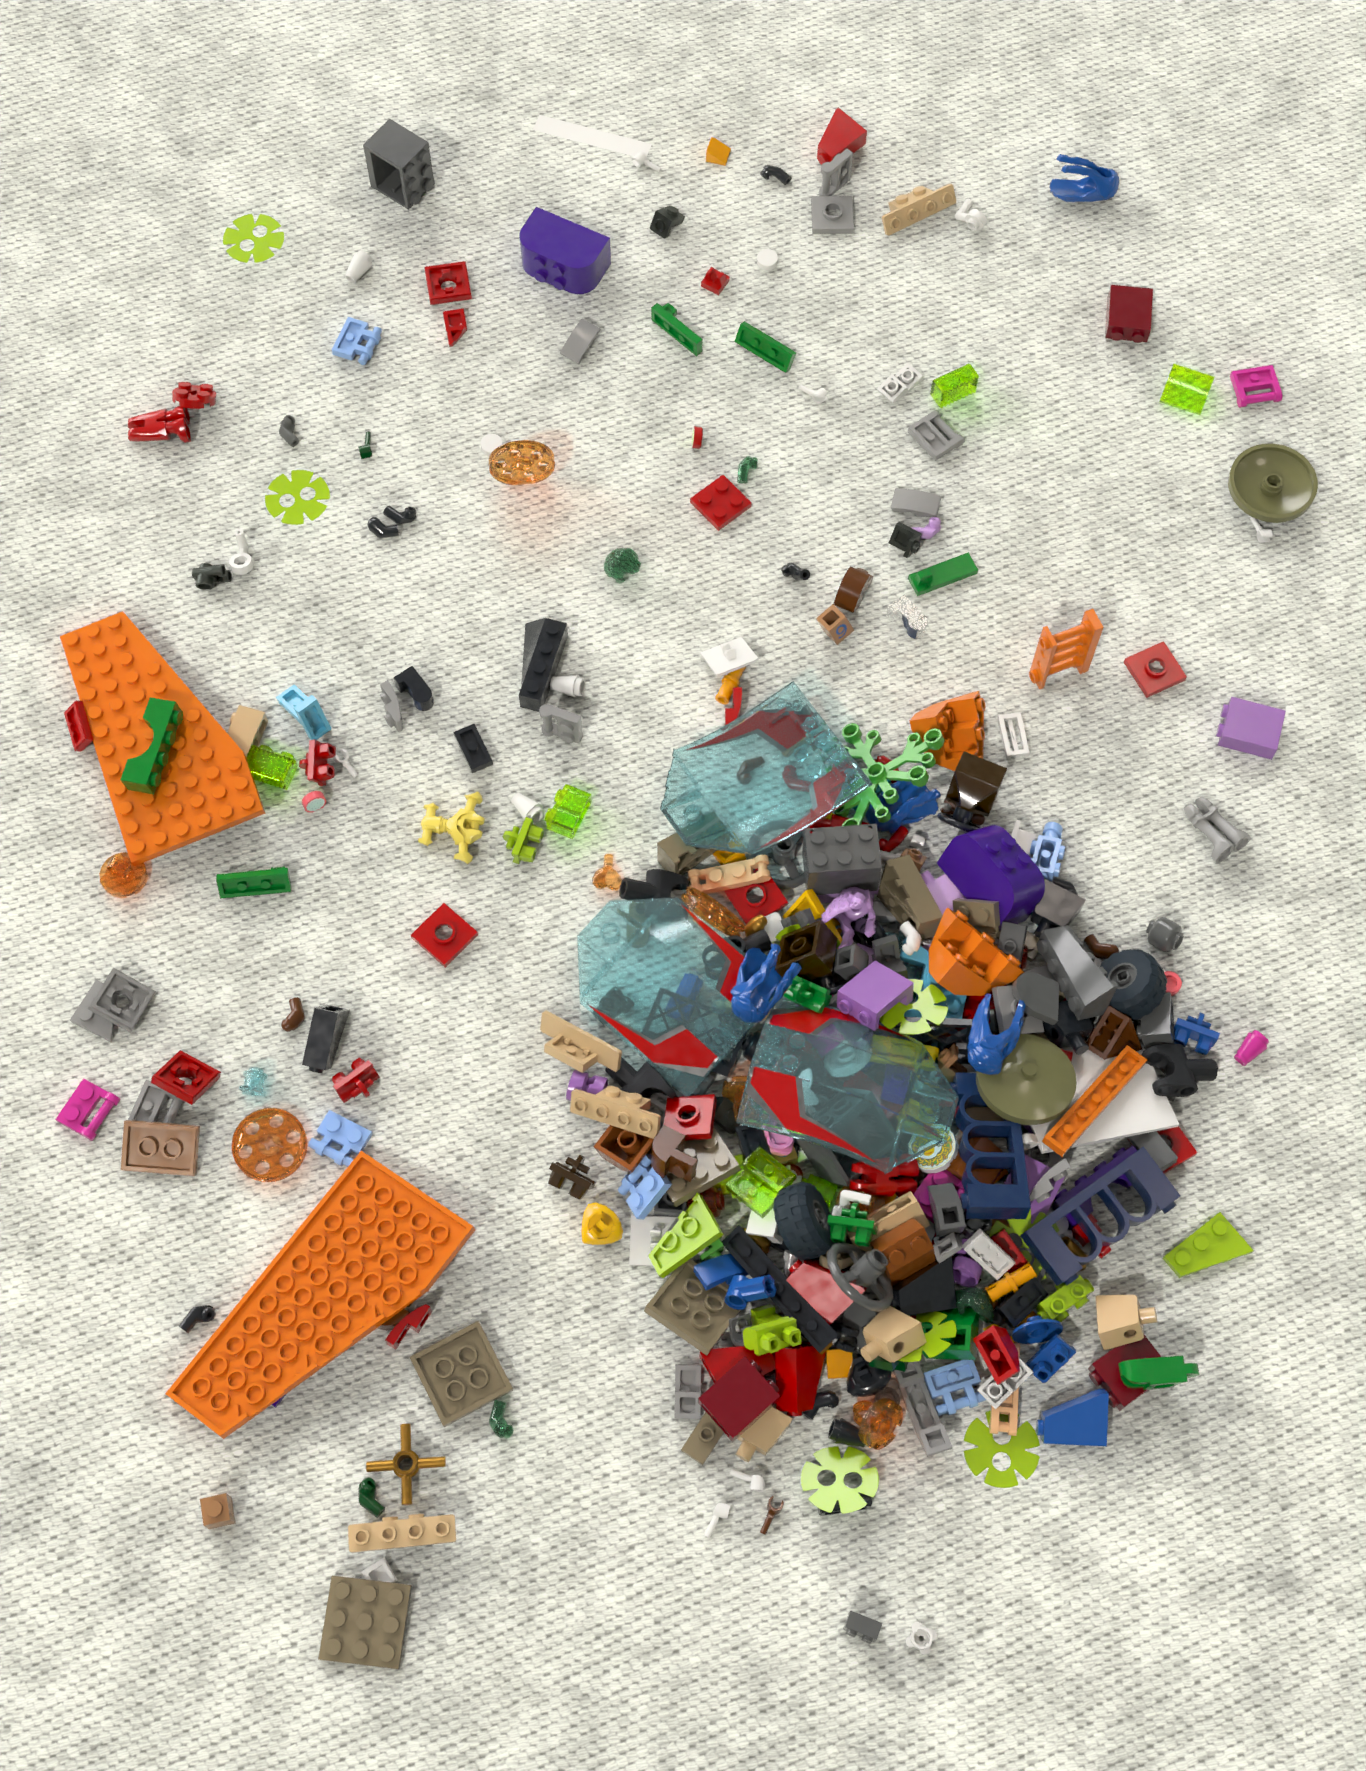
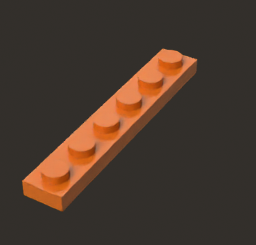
M1127 1045L1044 1136L1042 1142L1063 1157L1141 1070L1147 1059Z

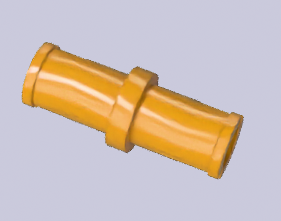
M746 666L724 675L721 680L722 685L715 696L716 701L724 705L729 703L733 694V688L739 687V680Z
M1028 1262L1010 1274L1008 1272L1003 1274L1004 1277L985 1287V1290L991 1300L995 1302V1300L1012 1290L1016 1292L1018 1290L1017 1287L1034 1277L1036 1278L1037 1275Z

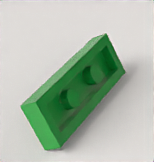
M656 303L652 306L651 320L697 357L702 352L703 339L675 317L677 309L670 303L664 306Z
M745 321L740 324L735 343L785 373L791 369L796 356L795 351Z
M968 552L919 572L909 574L908 580L918 597L976 575L978 568Z
M285 866L271 867L269 870L217 874L216 877L220 899L291 892L289 871Z

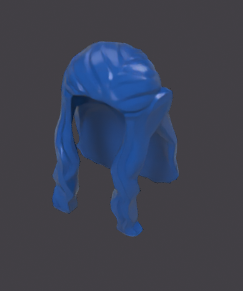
M1063 154L1057 156L1056 159L1059 162L1075 164L1063 166L1062 172L1088 177L1077 180L1052 179L1049 186L1050 193L1056 198L1058 197L1065 202H1094L1108 200L1117 193L1119 176L1115 170L1099 167L1088 159L1080 157H1069Z
M897 781L890 784L899 795L897 802L888 804L883 797V791L877 794L883 806L887 807L891 813L890 820L885 823L879 822L871 803L865 817L869 824H877L878 832L888 831L892 834L902 825L916 823L929 815H935L938 811L936 799L940 798L941 794L937 789L929 791L926 785L917 787L909 781Z
M771 944L768 956L761 952L759 948L749 949L739 968L736 986L730 992L733 995L731 1007L735 1016L746 1023L762 1021L768 1015L771 1008L780 1001L785 990L792 984L793 978L802 969L798 963L792 962L783 978L777 973L775 966L777 956L781 951L778 944Z
M986 994L978 1005L972 1020L969 1044L967 1046L968 1062L980 1073L996 1075L1001 1072L1005 1057L1013 1051L1020 1038L1026 1005L1024 1001L1019 1000L1011 1026L998 1035H992L989 1026L991 994Z

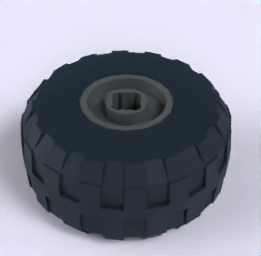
M1127 949L1112 954L1101 963L1100 967L1107 971L1106 978L1109 981L1114 980L1118 985L1109 1003L1111 1007L1127 1015L1131 1020H1138L1145 1015H1149L1159 1006L1166 993L1167 978L1162 967L1152 955L1139 949Z
M798 1182L779 1190L773 1201V1211L779 1233L790 1253L795 1258L804 1261L813 1260L821 1255H825L835 1242L831 1240V1227L828 1224V1216L831 1213L822 1194L814 1185L805 1182Z

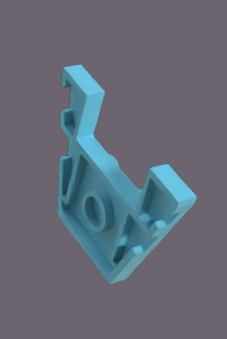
M920 946L917 952L908 956L901 950L900 958L902 961L923 968L920 979L923 980L921 991L930 984L935 985L945 995L946 1001L934 1005L948 1007L945 1018L962 1019L967 995H954L935 981L929 973V951ZM915 1009L907 1010L904 1013V1017H922L921 1013Z

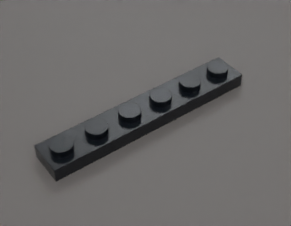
M740 1225L722 1241L724 1247L752 1278L771 1275L775 1280L777 1290L775 1296L770 1298L786 1316L796 1319L797 1329L801 1331L821 1355L840 1338L839 1334L786 1281L787 1277Z

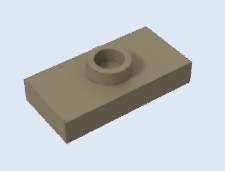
M705 1412L681 1451L703 1466L724 1432Z

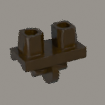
M579 1155L576 1160L570 1157L566 1159L565 1163L570 1165L572 1169L559 1162H552L549 1168L552 1172L548 1184L562 1189L566 1179H569L574 1183L568 1194L579 1200L585 1196L589 1189L594 1188L596 1182L578 1173L581 1171L588 1174L590 1167L583 1164L585 1157Z

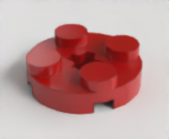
M179 382L178 387L172 391V401L174 403L179 401V406L184 408L202 409L204 404L210 403V407L216 404V392L211 384H201L199 386L192 385L190 382Z

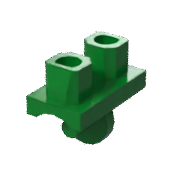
M799 976L793 978L792 984L783 996L818 1013H822L824 1007L828 1008L832 998L830 995L831 990Z
M855 1202L852 1203L851 1209L842 1208L841 1216H828V1224L831 1227V1240L836 1243H846L847 1231L856 1232L854 1240L856 1245L869 1247L872 1236L877 1235L878 1227L875 1226V1221L864 1220L868 1218V1212L860 1211L859 1203Z

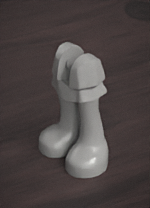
M1204 797L1195 800L1199 810L1193 804H1188L1184 807L1188 820L1212 842L1214 848L1211 857L1216 863L1225 860L1232 850L1237 852L1245 847L1251 839L1246 832L1237 829L1225 820L1218 812V807L1213 806L1212 802ZM1212 821V822L1226 835V837H1227L1228 839H1226L1225 837H1223V836L1210 824V822Z

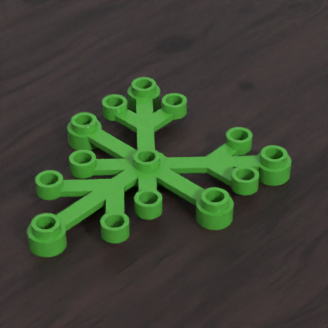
M855 723L847 724L842 729V735L845 741L853 744L856 749H850L847 746L840 748L838 751L840 760H831L827 763L825 770L828 774L843 762L850 761L852 758L863 759L868 768H855L858 771L856 777L861 779L850 784L843 794L847 801L839 803L834 807L836 815L847 817L850 812L849 810L859 804L854 817L847 819L842 826L861 825L870 803L875 810V816L879 822L885 823L889 821L891 813L875 793L877 786L879 785L882 789L883 797L888 804L897 802L899 795L887 780L909 781L917 787L925 786L929 779L925 768L933 767L936 760L932 753L924 752L929 749L938 750L942 748L944 737L939 729L928 730L924 735V742L919 733L910 734L907 737V744L903 754L883 765L880 762H875L871 756L873 747L882 740L877 730L869 731L866 734L864 744L861 740L862 732L859 726ZM907 762L922 763L923 765L914 766L909 772L893 771ZM867 786L866 790L858 794L857 791Z

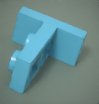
M292 685L276 697L279 704L303 726L311 740L319 739L332 729L317 699L313 695L307 697L296 685Z

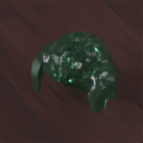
M617 548L607 555L603 567L608 577H612L617 583L621 584L626 580L623 578L624 574H635L640 571L641 563L638 561L637 553L631 548Z
M977 1287L955 1291L956 1307L959 1314L965 1313V1307L972 1308L974 1312L979 1314L981 1321L986 1324L993 1322V1305L985 1291Z

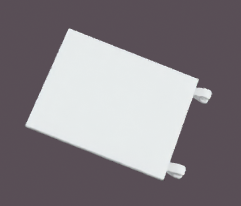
M1139 1039L1143 1050H1139L1136 1052H1138L1141 1055L1145 1048L1141 1039ZM1071 1046L1060 1048L1073 1052L1071 1063L1076 1073L1077 1082L1074 1097L1068 1109L1055 1120L1044 1124L1030 1125L1033 1134L1026 1133L1022 1135L1024 1150L1038 1145L1041 1154L1054 1152L1042 1142L1044 1136L1116 1057L1104 1060L1090 1050L1076 1055ZM1145 1063L1141 1070L1071 1148L1178 1127L1179 1122L1168 1098L1154 1093L1152 1084L1159 1079L1154 1067Z

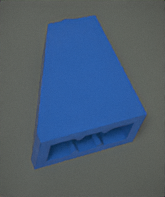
M1097 1389L1042 1411L1041 1420L1036 1422L1037 1436H1040L1044 1444L1107 1447L1109 1393L1105 1389Z

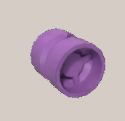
M574 1070L569 1081L566 1100L571 1101V1092L574 1089L596 1095L608 1086V1078L598 1075L589 1077L587 1072L581 1073L578 1070Z
M962 1239V1244H964L968 1239ZM962 1247L960 1251L953 1254L952 1258L954 1283L964 1287H974L979 1282L983 1267Z

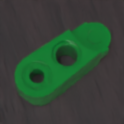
M1183 1356L1133 1359L1118 1363L1120 1378L1123 1384L1128 1388L1134 1389L1173 1388L1180 1383L1188 1382L1187 1378L1200 1375L1198 1364L1184 1363Z

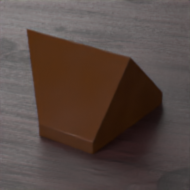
M1110 1005L1086 1042L1089 1046L1088 1050L1104 1060L1118 1056L1127 1045L1135 1051L1143 1050L1131 1018Z

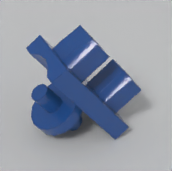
M1200 1012L1197 1018L1189 1015L1186 1020L1177 1018L1174 1024V1044H1181L1185 1047L1190 1038L1197 1041L1194 1051L1207 1055L1211 1047L1217 1042L1220 1033L1210 1029L1211 1023L1203 1021L1205 1014Z
M1056 1333L1047 1343H1043L1040 1346V1350L1025 1364L1034 1372L1033 1374L1042 1383H1046L1076 1353V1349L1067 1344Z

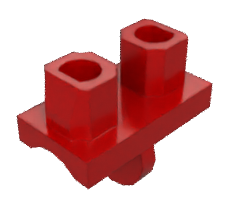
M315 739L309 740V752L306 753V759L299 761V767L305 769L307 780L316 782L319 786H326V780L334 778L335 769L332 765L327 764V759L336 756V747L330 743H321Z
M358 1058L352 1062L351 1068L353 1071L347 1076L343 1072H338L332 1077L333 1088L343 1103L352 1097H357L361 1093L365 1098L370 1096L367 1089L380 1076L369 1060L365 1062L363 1059Z

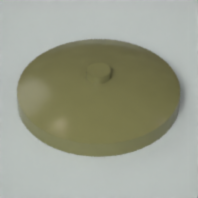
M1260 444L1246 449L1235 459L1228 476V488L1236 505L1249 516L1265 522L1281 523L1300 517L1310 508L1317 494L1318 480L1310 462L1296 450L1279 444Z
M1020 1034L1016 1047L1005 1057L999 1074L989 1075L976 1071V1084L983 1101L1002 1118L1018 1124L1039 1125L1055 1120L1068 1109L1076 1091V1073L1067 1055L1052 1042L1035 1035Z

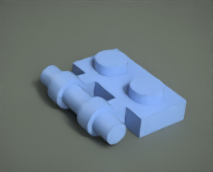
M348 317L332 348V354L348 360H353L355 354L360 355L358 362L361 365H366L367 361L373 356L375 345H378L381 339L382 329L374 327L373 331H369L367 322ZM363 339L367 340L365 346L360 345Z
M329 1110L317 1129V1133L324 1136L321 1141L311 1138L308 1147L314 1149L318 1155H326L332 1158L334 1163L348 1167L354 1160L349 1157L351 1151L357 1154L363 1151L372 1136V1131ZM334 1141L343 1146V1148L338 1151L330 1147V1144Z
M648 1153L632 1173L625 1175L621 1181V1186L618 1188L619 1193L622 1195H626L630 1191L631 1194L626 1199V1202L636 1219L642 1220L645 1219L672 1185L667 1176L663 1178L655 1172L653 1167L651 1168L652 1155ZM641 1175H642L644 1178L642 1179V1181H641L640 1183H638L637 1180H638V1179L641 1177Z
M961 1360L923 1373L931 1399L942 1396L944 1403L935 1406L938 1416L944 1414L952 1415L956 1413V1410L968 1406L973 1408L978 1406V1403L986 1401L979 1392L975 1393L972 1387L981 1382L973 1360ZM963 1389L965 1396L953 1400L950 1393Z

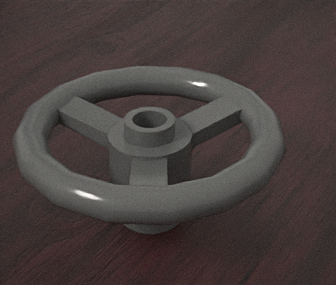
M789 821L770 822L762 826L749 839L746 849L747 860L763 854L772 858L776 864L785 867L790 879L779 880L772 878L780 890L796 888L805 883L804 872L801 875L799 874L793 860L796 844L801 837L804 838V829L806 828L803 827L790 836L772 843V848L759 849L757 844L765 835L773 831L787 830L795 824Z
M845 1242L833 1244L827 1253V1266L840 1289L853 1302L865 1309L879 1312L890 1307L893 1301V1288L885 1273L886 1266L888 1265L886 1256L877 1249L866 1252L856 1245ZM839 1253L850 1255L854 1263L850 1271L841 1272L837 1260ZM854 1282L858 1286L870 1287L880 1300L876 1301L865 1297L850 1283Z

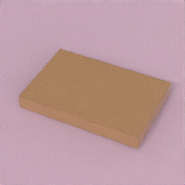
M125 1120L121 1170L196 1176L200 1126Z

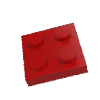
M721 475L690 498V503L718 531L752 507V502L724 475Z

